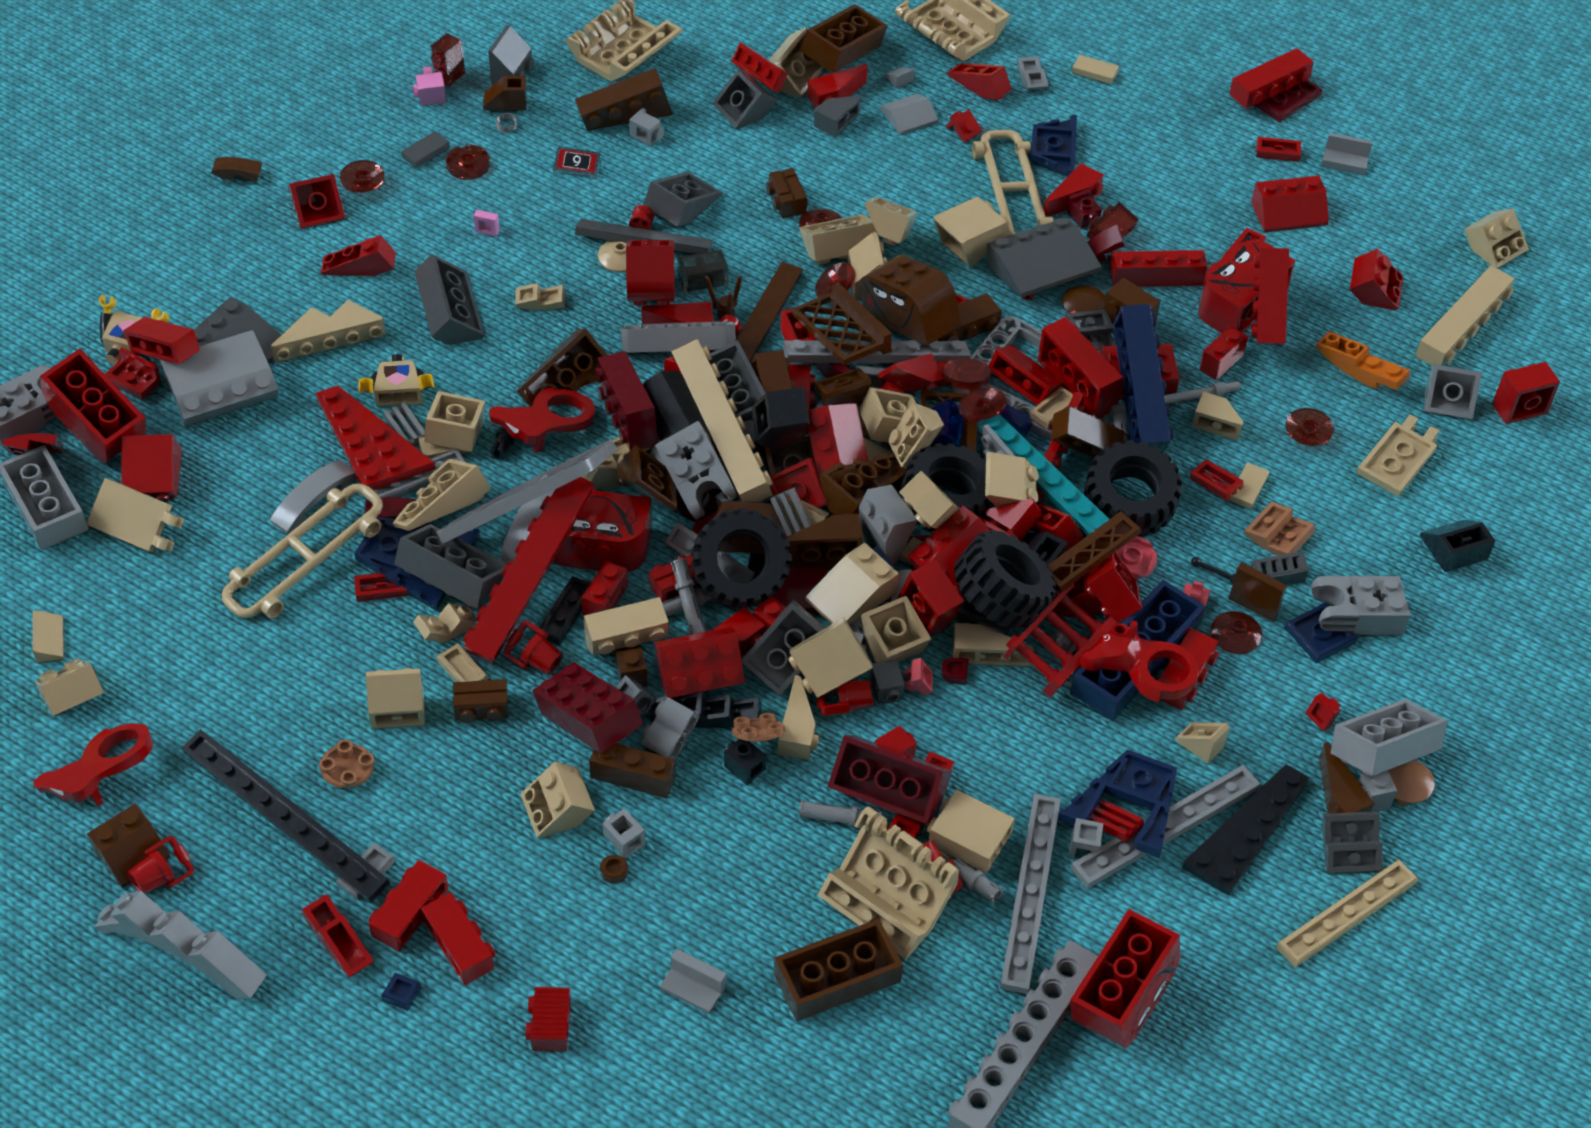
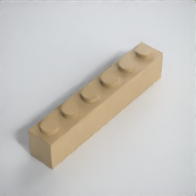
M1490 266L1420 340L1415 357L1431 366L1433 364L1442 366L1445 363L1449 364L1453 360L1456 351H1461L1465 347L1468 338H1473L1477 334L1480 325H1485L1488 322L1491 313H1496L1500 309L1503 300L1507 301L1514 291L1512 285L1515 278Z

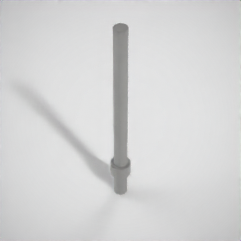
M1239 381L1225 384L1218 382L1211 384L1210 387L1164 395L1165 403L1172 404L1201 398L1203 392L1224 396L1225 393L1239 391L1241 384ZM1125 404L1111 406L1110 414L1126 413Z

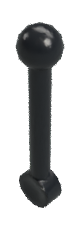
M1198 557L1191 559L1193 566L1203 567L1229 579L1230 583L1233 584L1235 574L1230 575L1201 562Z

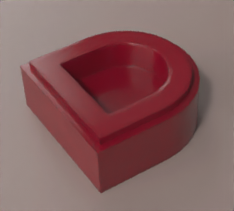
M954 657L946 659L941 669L943 679L952 684L966 685L969 659Z

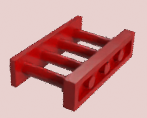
M1074 584L1062 592L1059 589L1055 591L1053 602L1020 636L1015 634L1007 642L1006 646L1009 649L1003 656L1007 660L1017 651L1047 677L1045 680L1049 684L1043 692L1050 698L1078 668L1083 651L1093 647L1104 633L1111 631L1114 625L1118 623L1111 616L1104 623L1100 620L1097 622L1067 595L1075 586ZM1059 604H1062L1090 629L1091 638L1088 639L1086 636L1084 638L1056 615L1053 610ZM1046 619L1076 645L1075 648L1078 652L1075 655L1071 652L1068 654L1038 626ZM1032 635L1062 661L1060 664L1063 668L1060 671L1056 668L1053 670L1023 642Z

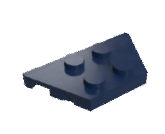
M1071 115L1070 120L1060 122L1059 119H1054L1047 123L1034 124L1032 130L1031 161L1068 177L1075 169L1077 115Z

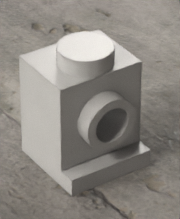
M644 108L629 119L630 136L650 147L664 135L661 121L647 114Z
M625 808L617 814H611L602 823L603 835L620 852V856L624 859L645 845V830Z

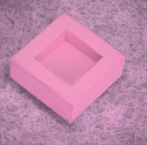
M476 210L473 215L475 232L497 237L500 231L498 214Z

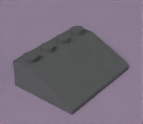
M1067 217L1059 218L1054 222L1038 225L1036 228L1020 231L1014 235L998 238L996 241L987 243L988 267L1021 297L1102 271L1099 261L1081 231Z
M229 297L194 329L199 346L253 330L268 364L274 359L271 345L281 336L278 331L248 305L232 297Z

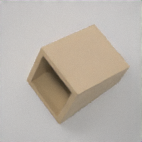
M978 196L933 217L941 243L969 268L973 267L988 254L987 243L1011 235L1008 219L1003 214H997L994 207L988 201L984 202Z
M845 617L791 648L790 654L792 656L788 658L794 670H801L805 679L802 682L809 694L814 692L817 697L873 668L871 660Z

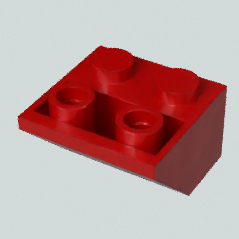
M1378 248L1354 259L1349 290L1364 305L1397 310L1401 298L1402 273L1395 269L1389 258L1383 255Z

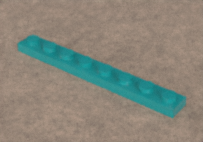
M997 411L977 423V430L982 434L983 426L988 424L1015 456L1026 458L1032 466L1036 467L1039 476L1036 481V487L1063 513L1070 515L1074 519L1073 522L1087 536L1110 520Z

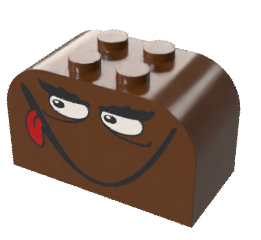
M897 255L860 279L859 290L863 306L885 327L928 346L961 324L954 287L946 275L938 269L905 255Z

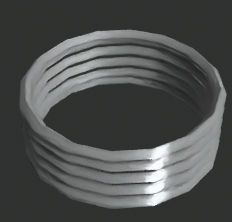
M504 113L496 118V127L501 132H512L517 128V118L513 114ZM504 119H511L515 122L511 126H501L498 124Z

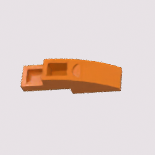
M1328 331L1316 343V348L1335 366L1374 389H1377L1382 384L1397 390L1410 377L1409 369L1370 355L1369 346Z

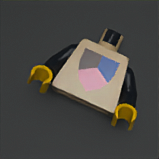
M102 294L99 297V303L104 307V312H101L100 341L104 344L107 353L106 360L115 365L120 360L118 353L120 348L130 351L124 329L140 320L141 317L116 310L112 314L111 310L116 307L117 301L113 296H110V302L105 304L106 296ZM158 308L153 309L151 312L152 319L169 322L170 317L166 312L163 311L161 315V310ZM136 353V354H138L139 357H142V356L144 355V354Z
M401 354L392 355L390 362L380 363L378 371L374 372L370 378L358 380L359 393L374 392L377 407L401 406L400 404L404 402L406 405L423 404L421 390L435 387L432 374H425L421 369L415 368L414 362L411 360L405 361L404 356Z

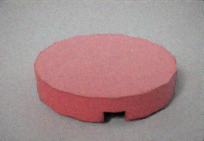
M1136 536L1116 551L1135 579H1142L1150 575L1155 569L1157 553L1152 548L1153 545L1142 537Z

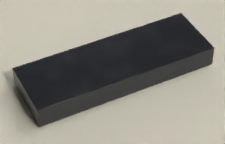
M574 576L571 577L539 627L549 634L547 637L548 641L557 645L562 644L582 612L581 598L591 584L590 582Z

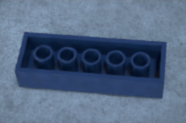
M1150 304L1121 306L1113 322L1119 370L1123 376L1122 391L1130 440H1134V443L1140 444V441L1147 442V446L1150 447L1155 445L1161 449L1160 452L1163 454L1171 440H1173V428L1168 425L1167 417L1170 416V408L1164 399L1166 382L1161 379L1163 362L1157 353L1159 337L1154 333L1156 316L1154 312H1151Z
M1162 580L1143 600L1142 608L1127 617L1122 624L1130 627L1131 621L1138 622V636L1140 638L1180 645L1190 628L1197 630L1201 625L1206 606ZM1159 658L1149 663L1147 668L1150 675L1154 677L1170 658ZM1081 666L1073 675L1070 693L1113 721L1134 699L1139 690L1126 671L1107 669L1089 671Z

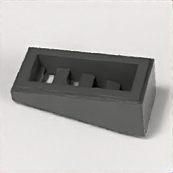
M1304 552L1258 559L1251 562L1252 568L1262 572V568H1266V575L1282 583H1305L1308 574Z

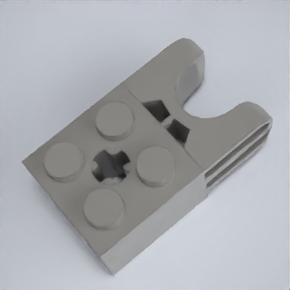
M47 365L39 366L0 385L1 446L4 439L17 435L31 434L45 427L48 420L56 417L43 396L40 375L51 367Z
M699 421L655 445L689 512L696 520L705 514L702 506V497L708 490L713 488L720 489L728 500H733L739 496L713 443Z
M1321 576L1316 578L1311 584L1312 595L1316 600L1326 601L1334 605L1326 607L1319 617L1320 627L1323 630L1352 631L1355 635H1403L1411 615L1400 576Z

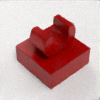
M1320 693L1315 696L1305 714L1322 731H1325L1331 727L1340 713L1339 707L1341 704L1335 698L1329 699L1325 694Z

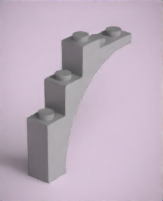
M142 891L125 893L118 899L116 904L107 905L98 916L100 920L94 926L102 934L121 933L164 949L210 977L236 999L251 998L267 976L220 932L204 933L180 911L165 913Z

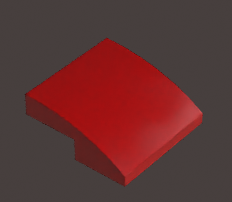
M43 433L17 435L2 441V446L8 453L17 456L43 445L46 446L48 452L62 454L64 446L57 435Z

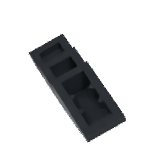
M702 692L671 698L700 715L695 725L698 728L734 727V719L738 717L759 718L762 710V702L759 697L733 700L730 694L705 698ZM667 697L657 698L656 702L652 705L651 723L655 721L657 716L655 714L657 706L661 701H665Z

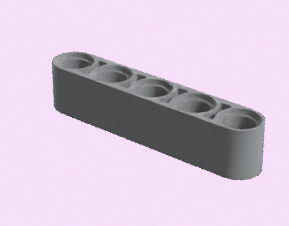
M729 321L639 324L621 327L622 350L628 353L673 351L698 339L702 348L707 346L708 350H718L736 341L735 323Z

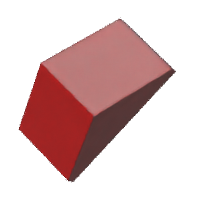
M1033 498L985 510L989 520L997 523L1005 532L1009 530L1014 533L1019 541L1042 515L1041 509Z

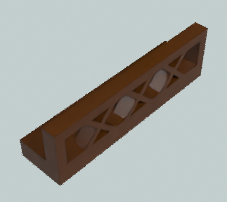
M1120 511L1048 565L1047 569L1054 576L1053 581H1055L1056 588L1061 592L1142 533L1141 528Z

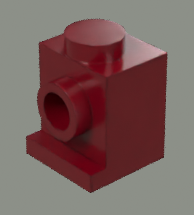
M1089 189L1069 196L1067 213L1081 229L1100 222L1102 208L1090 196Z

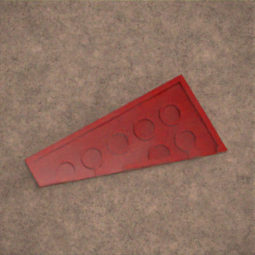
M334 386L315 393L316 399L360 484L375 490L435 469L434 462L340 386Z

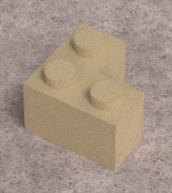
M922 471L899 492L904 497L903 501L911 511L914 509L918 513L915 518L928 529L931 527L938 529L959 510L952 500Z

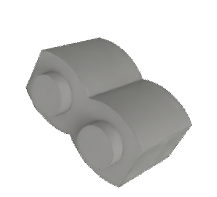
M668 697L657 706L655 721L644 729L642 745L662 756L676 759L700 715Z

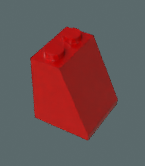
M173 434L122 436L121 484L163 502L177 498L182 447Z

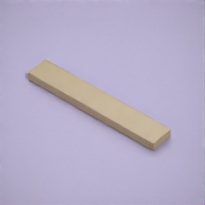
M1398 859L1278 942L1276 948L1296 968L1414 886L1418 878Z

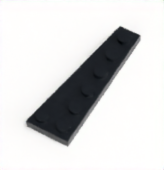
M1287 764L1284 765L1184 861L1182 868L1230 896L1308 784L1310 777Z

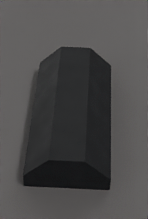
M661 371L644 381L643 386L655 407L657 434L661 441L699 421L706 430L714 447H716L687 383L679 371Z

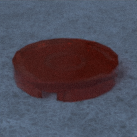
M467 144L466 147H455L446 156V166L450 175L455 178L473 180L482 177L488 172L490 158L484 148Z
M972 358L950 360L943 368L944 380L947 383L948 381L952 382V386L958 389H978L982 384L987 385L991 377L990 367L986 363Z

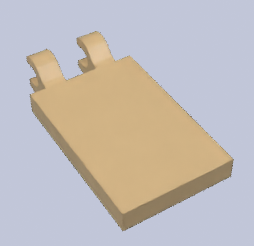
M1410 414L1402 425L1395 422L1359 465L1356 473L1399 497L1436 451V436L1440 430L1431 426L1422 437L1414 432L1416 429L1415 424L1419 419Z
M104 478L87 520V525L150 552H154L155 547L171 552L175 542L160 535L165 523L181 528L184 518L170 513L172 505L111 479Z

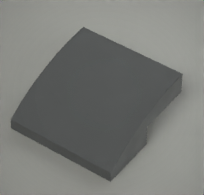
M1105 309L1067 313L1065 315L1078 328L1079 332L1091 341L1100 353L1102 346H1116L1110 334L1113 330V324Z
M1375 811L1322 814L1324 857L1328 873L1382 871L1379 813Z

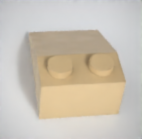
M863 543L846 554L806 596V601L831 624L845 617L850 625L859 619L863 613L872 610L897 593L899 573L866 543Z

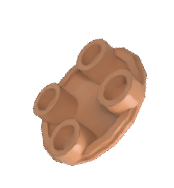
M763 713L759 718L753 719L738 717L734 719V727L732 729V734L736 738L750 742L772 740L783 735L785 732V726L775 720V714Z
M344 739L340 740L337 746L332 747L324 754L319 762V768L322 777L330 785L338 788H353L363 784L370 778L374 770V757L364 747Z
M1416 760L1388 770L1397 788L1395 802L1398 805L1408 806L1410 803L1423 802L1431 796L1435 788L1434 777L1431 771L1423 763Z

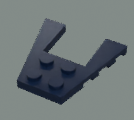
M377 517L381 522L380 531L374 537H364L355 552V560L374 572L386 576V579L396 586L404 587L410 595L437 611L446 593L434 585L426 584L421 578L406 573L402 568L394 564L400 538L429 524L433 525V523H426L408 531L395 527L393 525L395 519ZM473 529V531H468L456 538L474 547L480 537V530Z
M1127 749L1106 768L1105 774L1100 778L1096 777L1085 792L1077 794L1065 810L1062 808L1058 812V820L1074 826L1076 818L1089 820L1105 793L1122 798L1152 810L1134 841V849L1160 858L1177 767Z

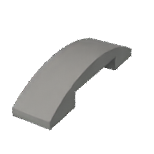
M341 460L318 469L299 483L286 496L271 516L270 522L286 534H289L306 520L305 513L323 499L331 489L338 487L342 490L356 478L353 469Z
M545 474L540 480L548 477L549 475ZM555 489L520 507L504 541L500 561L506 564L508 561L513 563L517 556L514 552L521 539H527L530 533L527 529L534 517L539 518L543 511L540 509L542 502L547 495L551 497Z

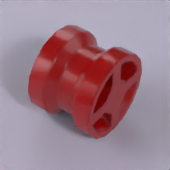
M644 205L636 206L629 220V226L650 230L651 223L655 217L653 210Z

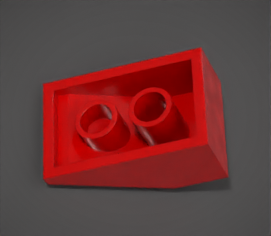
M1116 552L1087 574L1088 585L1085 586L1086 590L1093 599L1098 598L1101 602L1100 609L1107 619L1111 616L1119 623L1142 608L1139 583Z

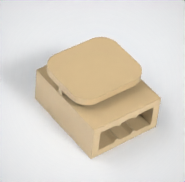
M956 789L951 798H945L940 808L941 814L939 817H933L927 828V832L930 833L929 841L934 840L945 859H952L954 862L959 858L971 868L975 867L988 873L1012 834L1015 818Z

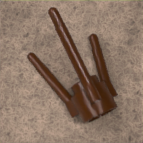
M705 276L706 285L712 300V308L717 310V317L721 319L724 315L735 316V306H737L742 276L737 278L733 297L732 292H729L728 296H723L719 300L716 299L709 277Z

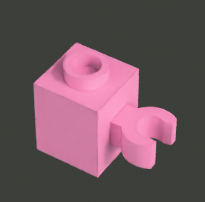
M431 66L422 67L424 74L416 75L417 84L413 85L414 97H419L420 106L446 103L442 73H432Z

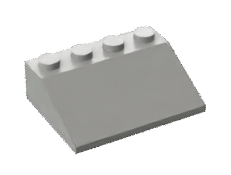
M253 330L199 346L200 351L181 364L160 359L184 427L278 397L277 384Z

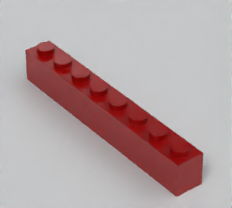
M579 477L556 488L551 497L548 495L545 497L540 507L543 511L538 519L534 517L527 529L530 532L527 539H521L514 552L517 556L513 563L508 561L502 571L503 580L500 585L496 583L489 594V597L492 599L487 607L483 605L476 616V619L479 620L474 629L469 628L463 638L465 651L491 665L494 664L594 491L593 482Z

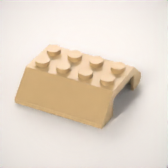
M619 0L611 6L612 11L606 9L583 27L584 32L578 30L568 37L566 44L579 64L612 82L628 74L682 33V28L668 20L655 27L635 15L634 1Z
M906 0L898 5L895 10V14L963 61L992 45L1010 19L1008 12L990 0H928L913 10L909 8V1Z
M867 806L855 824L856 828H862L840 869L829 872L818 896L859 926L880 919L897 954L907 959L936 924L958 884L959 869L949 862L946 863L945 859L941 856L932 862L931 849L928 847L923 848L921 842L905 831L901 832V828L896 825L892 826L888 831L887 819L882 815L879 816L878 812Z

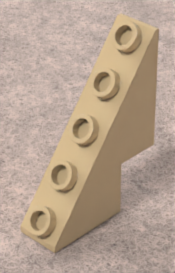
M347 300L331 316L311 307L271 345L274 362L285 361L384 336L386 334L383 317L350 300Z

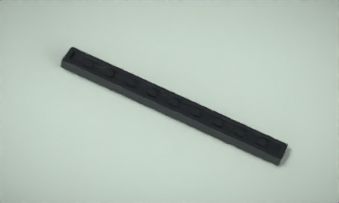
M200 729L181 748L193 761L369 903H372L390 884L386 876L203 730Z

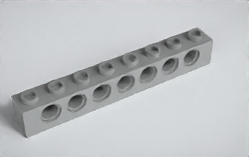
M1071 940L1064 949L1059 947L1052 959L1054 964L1050 970L1045 968L1041 973L1037 989L1035 991L1031 989L1026 995L1023 1002L1025 1006L1022 1011H1015L1008 1024L1010 1028L1007 1033L1001 1032L993 1046L996 1049L992 1055L986 1054L978 1068L981 1071L977 1077L971 1076L963 1089L965 1094L962 1099H955L948 1111V1115H950L949 1128H991L1070 1011V999L1097 959V955ZM1061 973H1068L1072 977H1065ZM1047 994H1054L1058 998H1050ZM1033 1015H1039V1016H1041L1043 1019H1042V1020H1036V1019H1034L1032 1016H1033ZM1017 1037H1025L1029 1041L1022 1042ZM1002 1059H1011L1014 1063L1007 1064ZM987 1081H996L999 1086H991ZM980 1103L984 1108L976 1109L971 1104Z

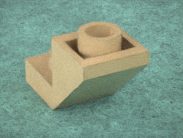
M448 603L438 617L418 615L413 621L425 640L441 643L467 632L469 628H475L478 623L473 616V611L468 606Z

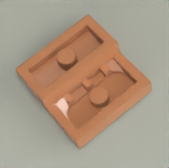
M1271 502L1244 530V533L1257 545L1276 556L1296 553L1315 532V524L1293 517V509Z

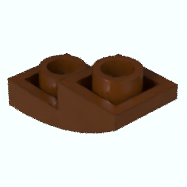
M220 157L215 159L211 174L233 181L234 176L237 175L246 180L257 182L262 163L246 158Z

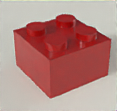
M1547 362L1510 369L1503 373L1492 405L1505 424L1547 414L1560 381Z

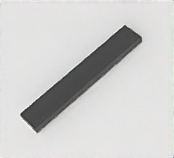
M581 219L575 227L576 235L627 243L628 240H674V251L704 256L709 254L713 244L711 239Z

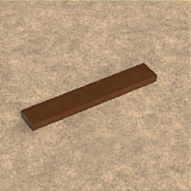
M781 262L738 335L736 341H739L750 364L801 278L803 268Z

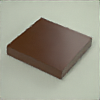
M1241 562L1236 570L1229 600L1274 622L1278 617L1287 585Z

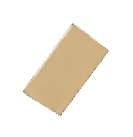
M33 611V654L37 663L64 659L63 615Z

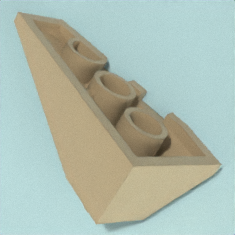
M448 459L428 478L429 485L418 490L416 493L418 495L417 500L406 505L394 520L393 525L404 530H412L480 501L491 488L478 465Z

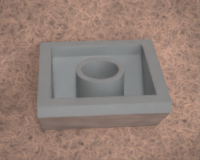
M1433 364L1425 389L1424 411L1473 419L1482 372Z

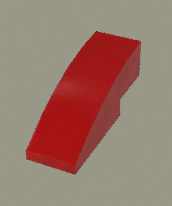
M327 894L302 909V916L314 934L349 978L374 962L344 915L339 913Z

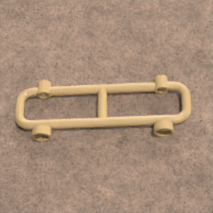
M991 130L984 133L980 141L973 142L972 155L974 159L985 158L1000 214H1003L1008 219L1011 235L1016 233L1003 191L1029 190L1037 217V226L1054 222L1053 217L1045 216L1027 156L1031 152L1030 141H1023L1022 137L1012 130ZM1007 138L1014 141L1015 153L1019 156L1026 181L1000 182L989 140Z
M352 484L342 491L337 488L331 489L327 494L329 502L244 571L240 567H236L230 572L229 579L231 581L224 587L221 594L224 605L240 618H251L261 612L268 618H275L280 615L284 608V603L278 599L281 595L359 531L368 538L374 537L380 531L381 522L376 518L383 508L380 496L364 484ZM362 494L373 503L372 508L318 553L315 554L299 540L300 537L336 508H343L347 504L348 498L352 495ZM289 546L307 560V562L250 608H243L232 598L235 590L246 587L250 583L251 577Z

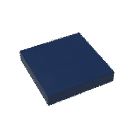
M1326 602L1286 622L1284 627L1316 664L1352 646L1358 640V637L1352 631H1325L1320 627L1319 617L1323 610L1329 607Z

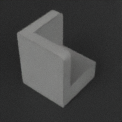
M1076 818L1071 834L1068 857L1074 858L1077 848L1099 852L1103 823Z

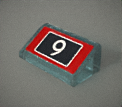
M559 146L553 172L596 179L601 167V153Z

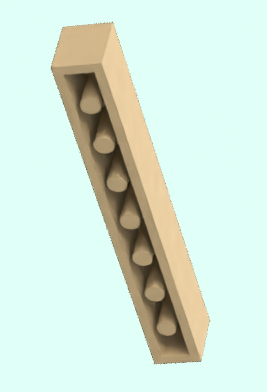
M698 339L671 351L742 502L757 503L772 496L769 488L773 484L767 470L762 472L760 469L764 464L758 452L753 454L751 450L755 446L750 435L744 436L742 432L746 430L741 416L735 417L734 415L737 412V408L732 398L727 400L725 397L729 392L724 381L718 382L717 380L721 375L715 363L711 365L709 363L712 357L707 346L702 348Z

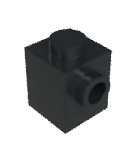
M738 739L736 742H731L725 748L724 767L744 784L748 785L766 770V754L750 741Z

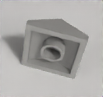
M920 94L880 106V110L900 135L938 123V118L929 98Z

